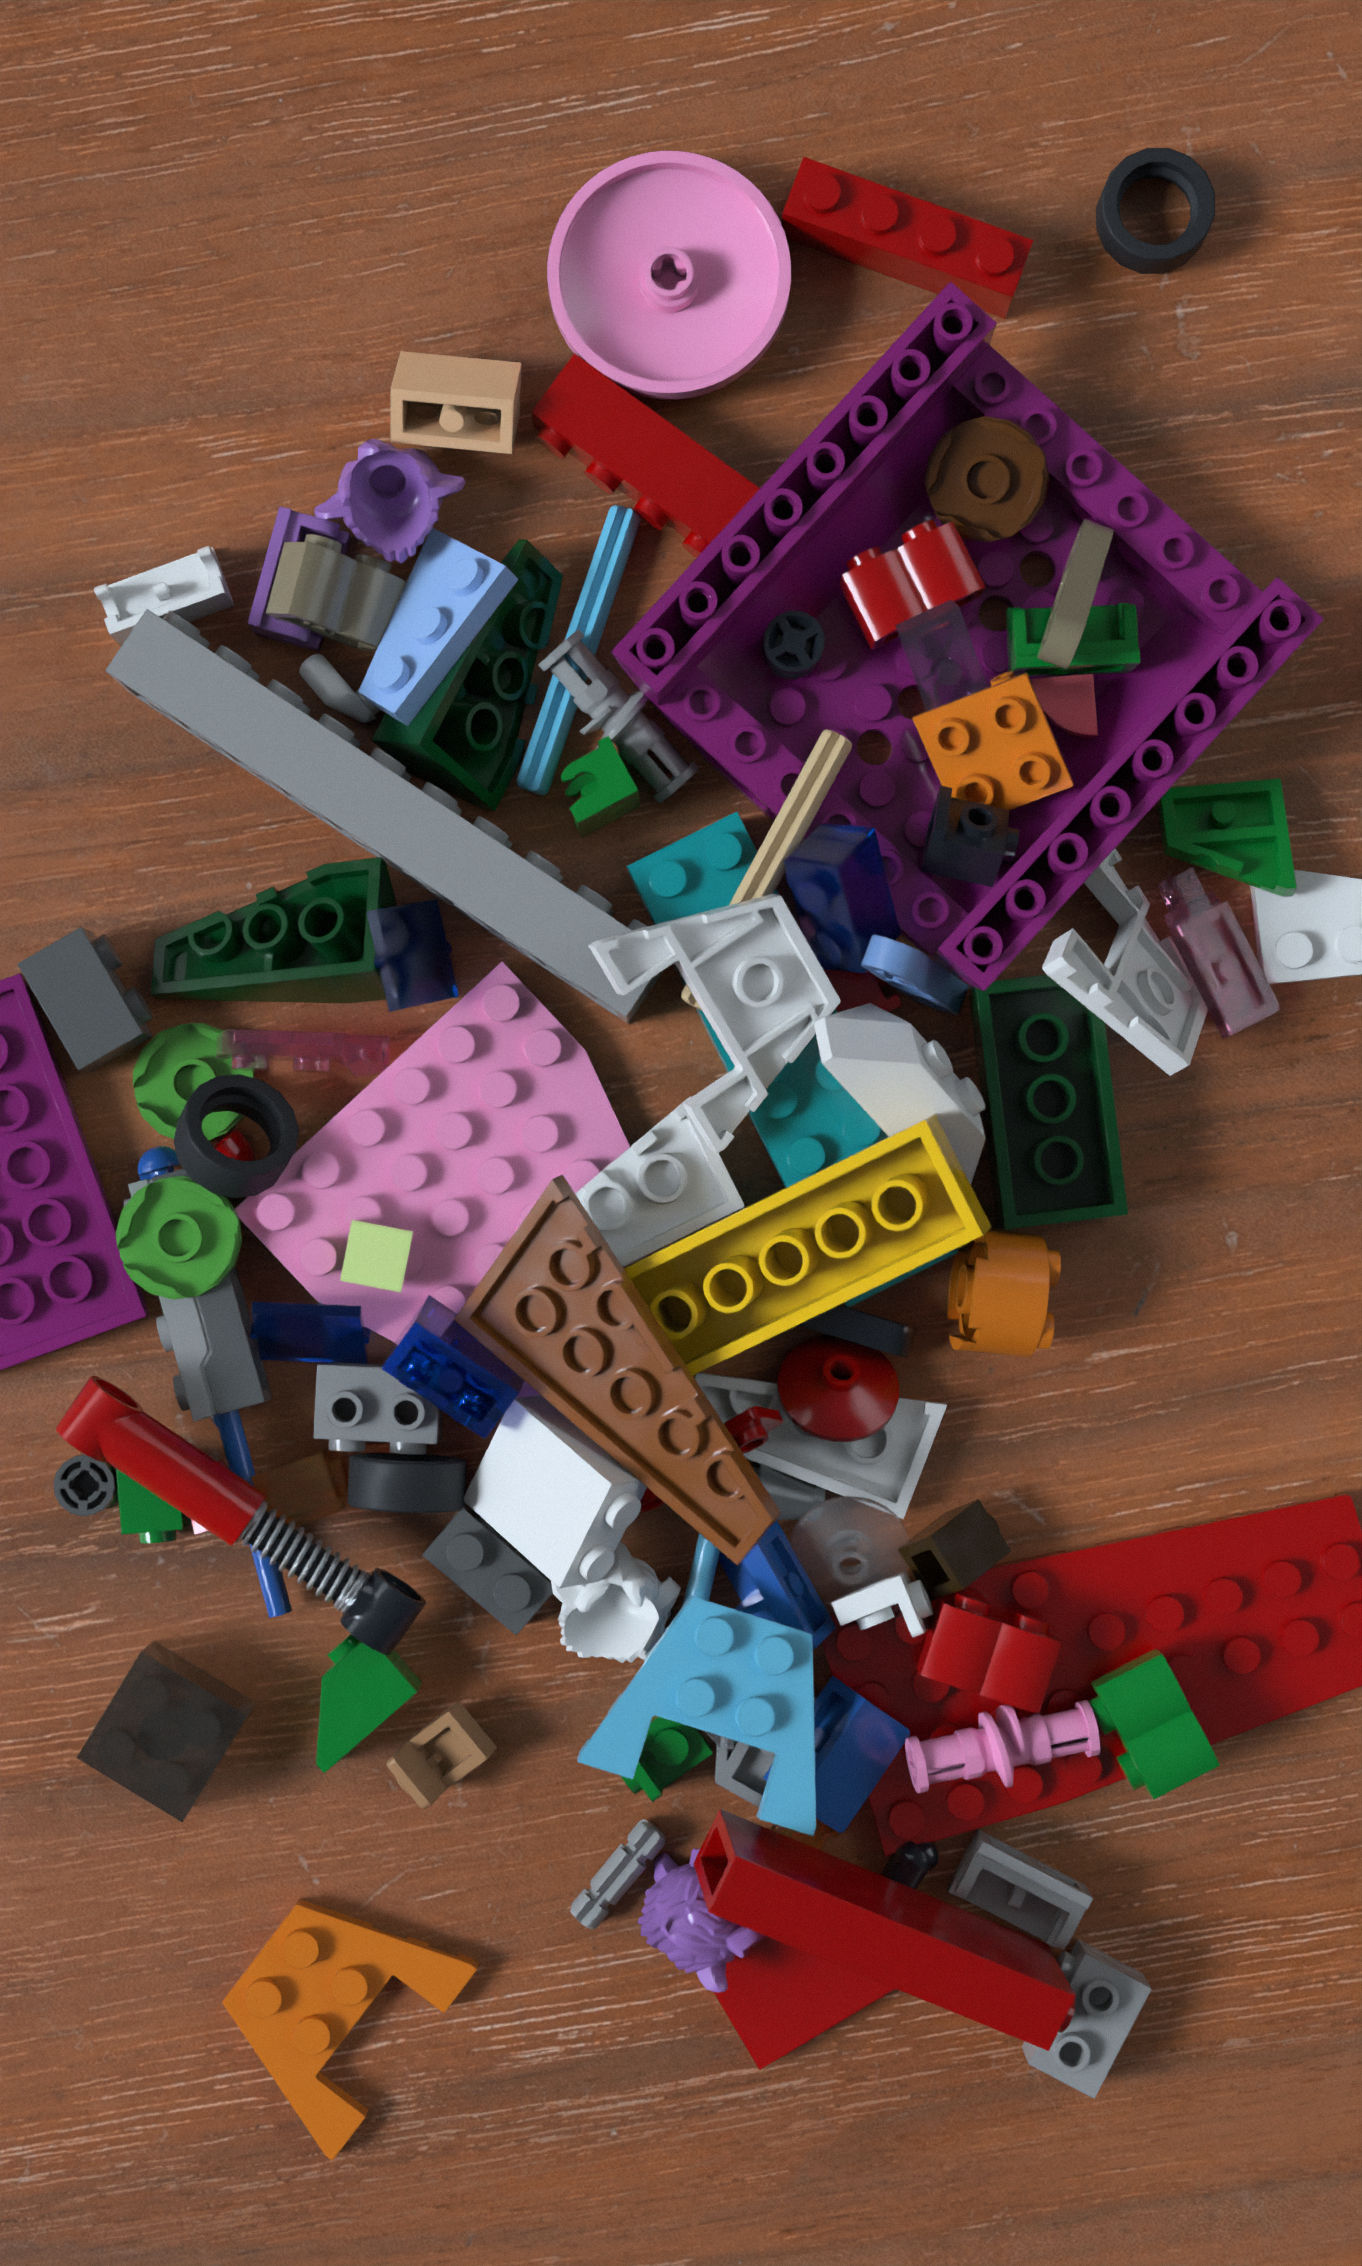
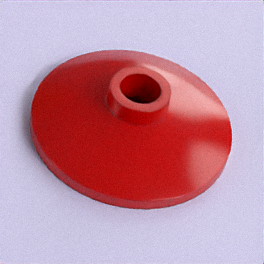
M823 1335L804 1341L786 1356L779 1370L777 1393L786 1415L806 1433L832 1442H852L872 1436L890 1421L899 1400V1381L892 1364L879 1350L835 1336ZM839 1374L846 1376L849 1379L838 1380L834 1378L832 1375Z

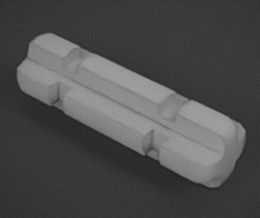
M645 1819L640 1820L628 1834V1843L626 1845L621 1843L591 1879L590 1890L584 1888L573 1901L570 1912L582 1925L591 1930L596 1929L609 1914L608 1906L610 1903L616 1905L645 1870L646 1859L653 1860L663 1848L666 1837L653 1823Z

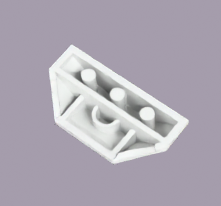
M871 1003L828 1015L816 1021L814 1027L822 1064L888 1136H891L935 1114L971 1185L986 1139L979 1112L985 1110V1104L979 1090L968 1077L960 1080L954 1074L950 1059L942 1046L936 1040L927 1043L911 1023Z

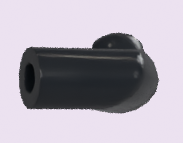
M908 1841L897 1849L896 1853L892 1854L882 1870L881 1876L916 1890L926 1876L927 1871L934 1869L938 1864L939 1855L935 1845L932 1842L916 1844Z

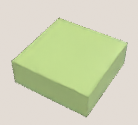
M352 1220L340 1281L402 1292L413 1231Z

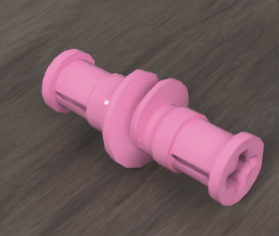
M1087 1700L1076 1702L1074 1709L1043 1716L1040 1713L1022 1717L1019 1721L1011 1705L1004 1704L997 1708L995 1721L988 1712L979 1713V1729L966 1728L956 1730L953 1735L920 1742L917 1736L905 1739L907 1764L917 1793L929 1791L930 1784L958 1778L969 1780L981 1777L986 1772L997 1771L1003 1784L1008 1788L1013 1786L1015 1766L1049 1763L1052 1758L1085 1752L1088 1757L1099 1755L1101 1750L1096 1718Z

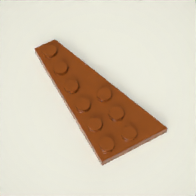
M563 1174L552 1179L454 1320L738 1566L747 1558L780 1516L781 1511Z

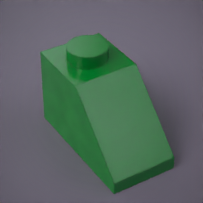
M351 1633L327 1654L334 1664L322 1676L316 1765L323 1773L327 1772L415 1695L423 1683L395 1650L390 1655L381 1654L363 1644Z

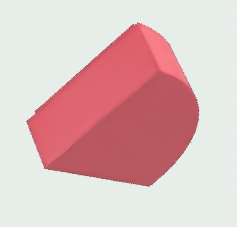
M1093 674L1031 679L1043 712L1053 724L1073 736L1082 738H1095L1098 736Z

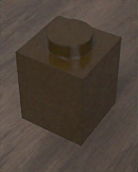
M979 1499L945 1512L897 1549L916 1580H921L930 1601L965 1589L1011 1552V1549L1000 1533L997 1522L987 1513Z

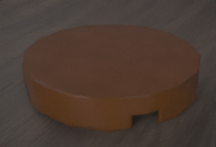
M984 416L963 421L940 438L928 459L925 486L927 496L930 498V503L935 510L934 513L942 525L953 521L960 537L990 542L1011 537L1032 523L1046 501L1050 475L1045 452L1031 432L1013 420Z

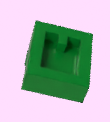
M654 1716L651 1719L633 1779L621 1777L635 1795L644 1790L649 1799L654 1802L663 1795V1789L712 1755L713 1749L699 1729Z

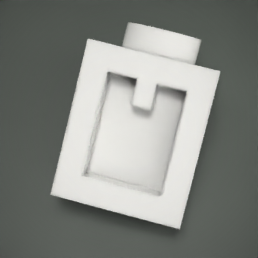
M907 1571L841 1596L831 1602L840 1626L856 1620L860 1630L895 1617L891 1606L898 1603L912 1637L925 1633L929 1629L926 1617L934 1615L929 1596L921 1580L911 1583Z

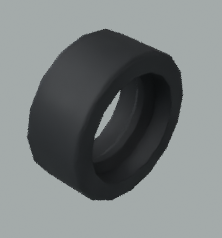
M1145 148L1126 156L1110 172L1096 206V231L1105 251L1121 266L1141 274H1164L1185 265L1201 248L1215 217V191L1206 171L1189 155L1171 148ZM1144 178H1160L1174 184L1186 195L1190 204V221L1186 230L1177 240L1165 245H1150L1136 239L1124 228L1120 219V202L1124 192L1134 182Z
M240 1074L217 1076L199 1085L187 1100L177 1122L174 1146L178 1162L189 1177L208 1191L232 1198L256 1196L274 1186L287 1167L296 1150L299 1127L294 1110L279 1091L264 1081ZM230 1111L245 1115L259 1124L266 1133L271 1145L270 1152L261 1160L241 1161L229 1158L213 1148L204 1136L202 1121L212 1112Z
M362 1453L352 1455L349 1458L347 1503L355 1508L384 1512L446 1513L460 1511L462 1507H465L467 1462L462 1458L433 1454Z

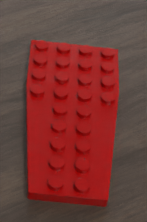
M1343 1492L1335 1493V1496L1303 1503L1292 1502L1275 1506L1276 1508L1260 1512L1216 1518V1521L1181 1528L1177 1526L1162 1529L1154 1534L1125 1540L1119 1538L1095 1543V1546L1068 1552L1062 1550L995 1564L965 1589L938 1598L954 1603L956 1593H962L992 1604L989 1615L1012 1622L1015 1612H1020L1051 1624L1048 1634L1055 1636L1062 1644L1039 1712L1042 1716L1074 1709L1076 1702L1090 1701L1096 1698L1097 1694L1091 1684L1092 1681L1155 1648L1166 1659L1210 1745L1362 1686V1529L1352 1497ZM938 1599L930 1601L933 1612L935 1611ZM898 1603L891 1606L895 1617L864 1630H860L856 1620L840 1626L836 1613H829L836 1629L822 1643L832 1676L842 1681L873 1705L910 1730L909 1737L917 1736L920 1742L953 1735L956 1730L966 1728L979 1729V1713L986 1711L995 1721L997 1708L1005 1704L920 1675L916 1667L928 1630L921 1635L912 1637ZM933 1615L926 1617L929 1627ZM1011 1706L1016 1712L1018 1721L1024 1716L1037 1714ZM1097 1722L1101 1749L1100 1754L1097 1756L1088 1757L1085 1752L1052 1758L1049 1763L1015 1766L1013 1786L1008 1788L1003 1784L997 1771L986 1772L981 1777L969 1780L958 1778L930 1784L929 1791L917 1793L909 1773L904 1743L868 1796L885 1856L896 1853L897 1849L908 1841L916 1844L923 1842L931 1843L1059 1805L1126 1779L1116 1758L1126 1752L1116 1731L1105 1735Z

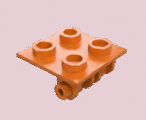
M1013 671L1002 673L990 680L991 687L918 714L912 718L941 785L952 788L951 797L1011 810L1074 786L1072 777L1027 673L1016 677Z

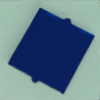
M437 899L367 911L376 952L374 964L380 969L389 1012L459 997L450 958L452 947L446 940Z
M252 1302L251 1314L253 1324L251 1325L250 1337L257 1339L261 1360L367 1364V1343L370 1342L371 1330L364 1327L361 1306Z

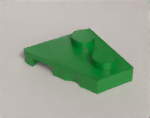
M1281 778L1169 788L1157 801L1165 855L1282 897L1293 896L1297 886Z

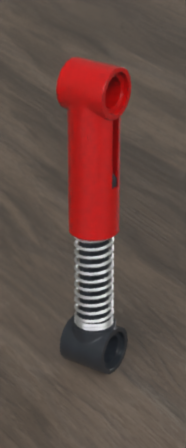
M97 1376L89 1378L56 1426L57 1433L78 1451L97 1461L108 1462L230 1546H233L235 1541L239 1542L241 1539H244L242 1542L243 1547L250 1543L253 1545L252 1553L260 1550L262 1552L260 1555L261 1559L269 1556L271 1558L270 1565H274L276 1562L281 1564L279 1571H284L285 1568L288 1569L289 1578L297 1575L299 1577L297 1580L298 1584L306 1581L308 1583L306 1586L307 1590L315 1587L317 1589L316 1596H320L323 1593L326 1595L325 1602H329L331 1599L334 1600V1608H337V1611L341 1610V1613H343L340 1622L344 1628L363 1644L381 1654H392L426 1605L425 1599L414 1588L392 1573L376 1568L370 1574V1572L366 1573L365 1569L360 1570L358 1564L350 1567L349 1558L341 1561L340 1552L332 1555L331 1546L323 1549L322 1540L312 1541V1533L304 1536L303 1527L295 1530L294 1521H290L287 1524L285 1523V1515H281L279 1518L276 1517V1509L267 1511V1502L264 1501L267 1496L266 1494L146 1414L135 1399L103 1378Z

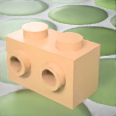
M400 351L391 385V443L512 454L520 417L522 363Z

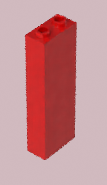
M719 1809L693 1863L709 1913L1047 2051L1050 2050L1057 2033H1062L1068 2028L1075 2011L1076 1995L1046 1943Z

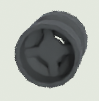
M82 1453L65 1461L56 1472L53 1483L55 1497L60 1506L71 1514L78 1516L95 1515L118 1501L116 1468L108 1462L97 1461Z

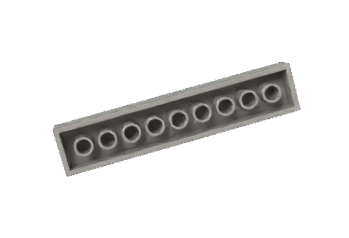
M146 609L105 670L125 690L374 856L381 857L386 864L629 1024L663 971L627 995L622 996L616 993L588 945L599 939L647 927L646 925L633 919L630 925L626 927L611 917L614 912L611 909L612 904L585 885H581L575 893L560 883L563 879V876L559 874L561 870L539 854L530 850L526 857L522 858L510 850L513 843L508 840L509 836L491 822L480 816L477 817L473 824L459 816L462 809L457 806L458 802L429 782H426L422 790L409 783L412 777L405 772V766L376 747L370 756L358 749L361 743L353 737L355 734L331 716L324 713L317 722L308 716L311 709L302 703L303 699L274 679L271 680L267 688L260 684L258 680L261 676L250 669L252 665L227 647L220 645L216 653H213L207 649L210 642L199 635L200 631L179 615L169 610L165 618L162 619L149 609Z

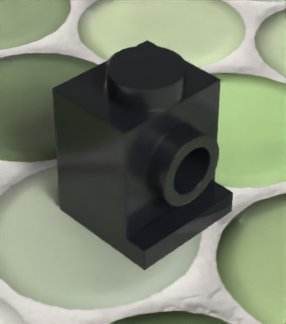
M940 785L926 828L921 871L993 887L1001 863L1006 865L1012 864L1018 845L1020 830L1008 827L1010 810L951 797L952 788Z

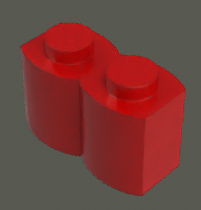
M928 520L905 532L901 536L904 545L882 554L879 546L873 547L854 556L846 563L849 571L842 575L839 586L871 650L894 641L922 625L945 616L981 597L986 586L953 521L937 527L934 520Z
M956 1593L954 1603L938 1599L916 1667L920 1675L1039 1714L1062 1644L1055 1636L1048 1634L1051 1624L1020 1612H1015L1012 1622L989 1615L992 1604L962 1593Z

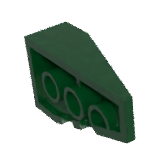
M519 539L500 562L518 578V581L411 723L407 726L386 713L372 738V741L385 753L405 766L409 774L486 811L495 812L521 762L526 740L520 739L518 736L525 705H534L538 685L531 683L538 650L548 645L563 575L527 539Z
M381 857L323 864L307 871V879L278 891L273 886L257 893V901L228 914H224L221 911L214 912L156 938L150 995L155 999L345 1004L404 998L407 941L386 862Z

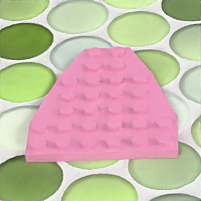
M502 961L293 1154L274 1186L256 1196H248L235 1208L239 1219L318 1302L482 1390L511 1401L515 1397L540 1396V1394L458 1324L454 1318L552 1179L563 1174L574 1193H576L630 1148V1145L586 1050ZM352 1220L413 1231L402 1292L340 1281ZM670 1243V1244H668V1245H666V1246H664V1247H662V1248H660V1249H658V1250H656V1251H654V1252H652V1253H650V1254H648V1255H646V1256H644V1257H642V1258H640V1259H638V1260H636V1261H634V1262H632V1263H630V1264H628V1265H626V1266H624V1267H627V1266H629V1265H631V1264H633V1263H635V1262H637V1261H639V1260H641V1259H643V1258H645V1257H647V1256H649V1255H651V1254H653V1253H655V1252H657V1251H659V1250H661V1249H663V1248H665V1247L671 1245L672 1243Z

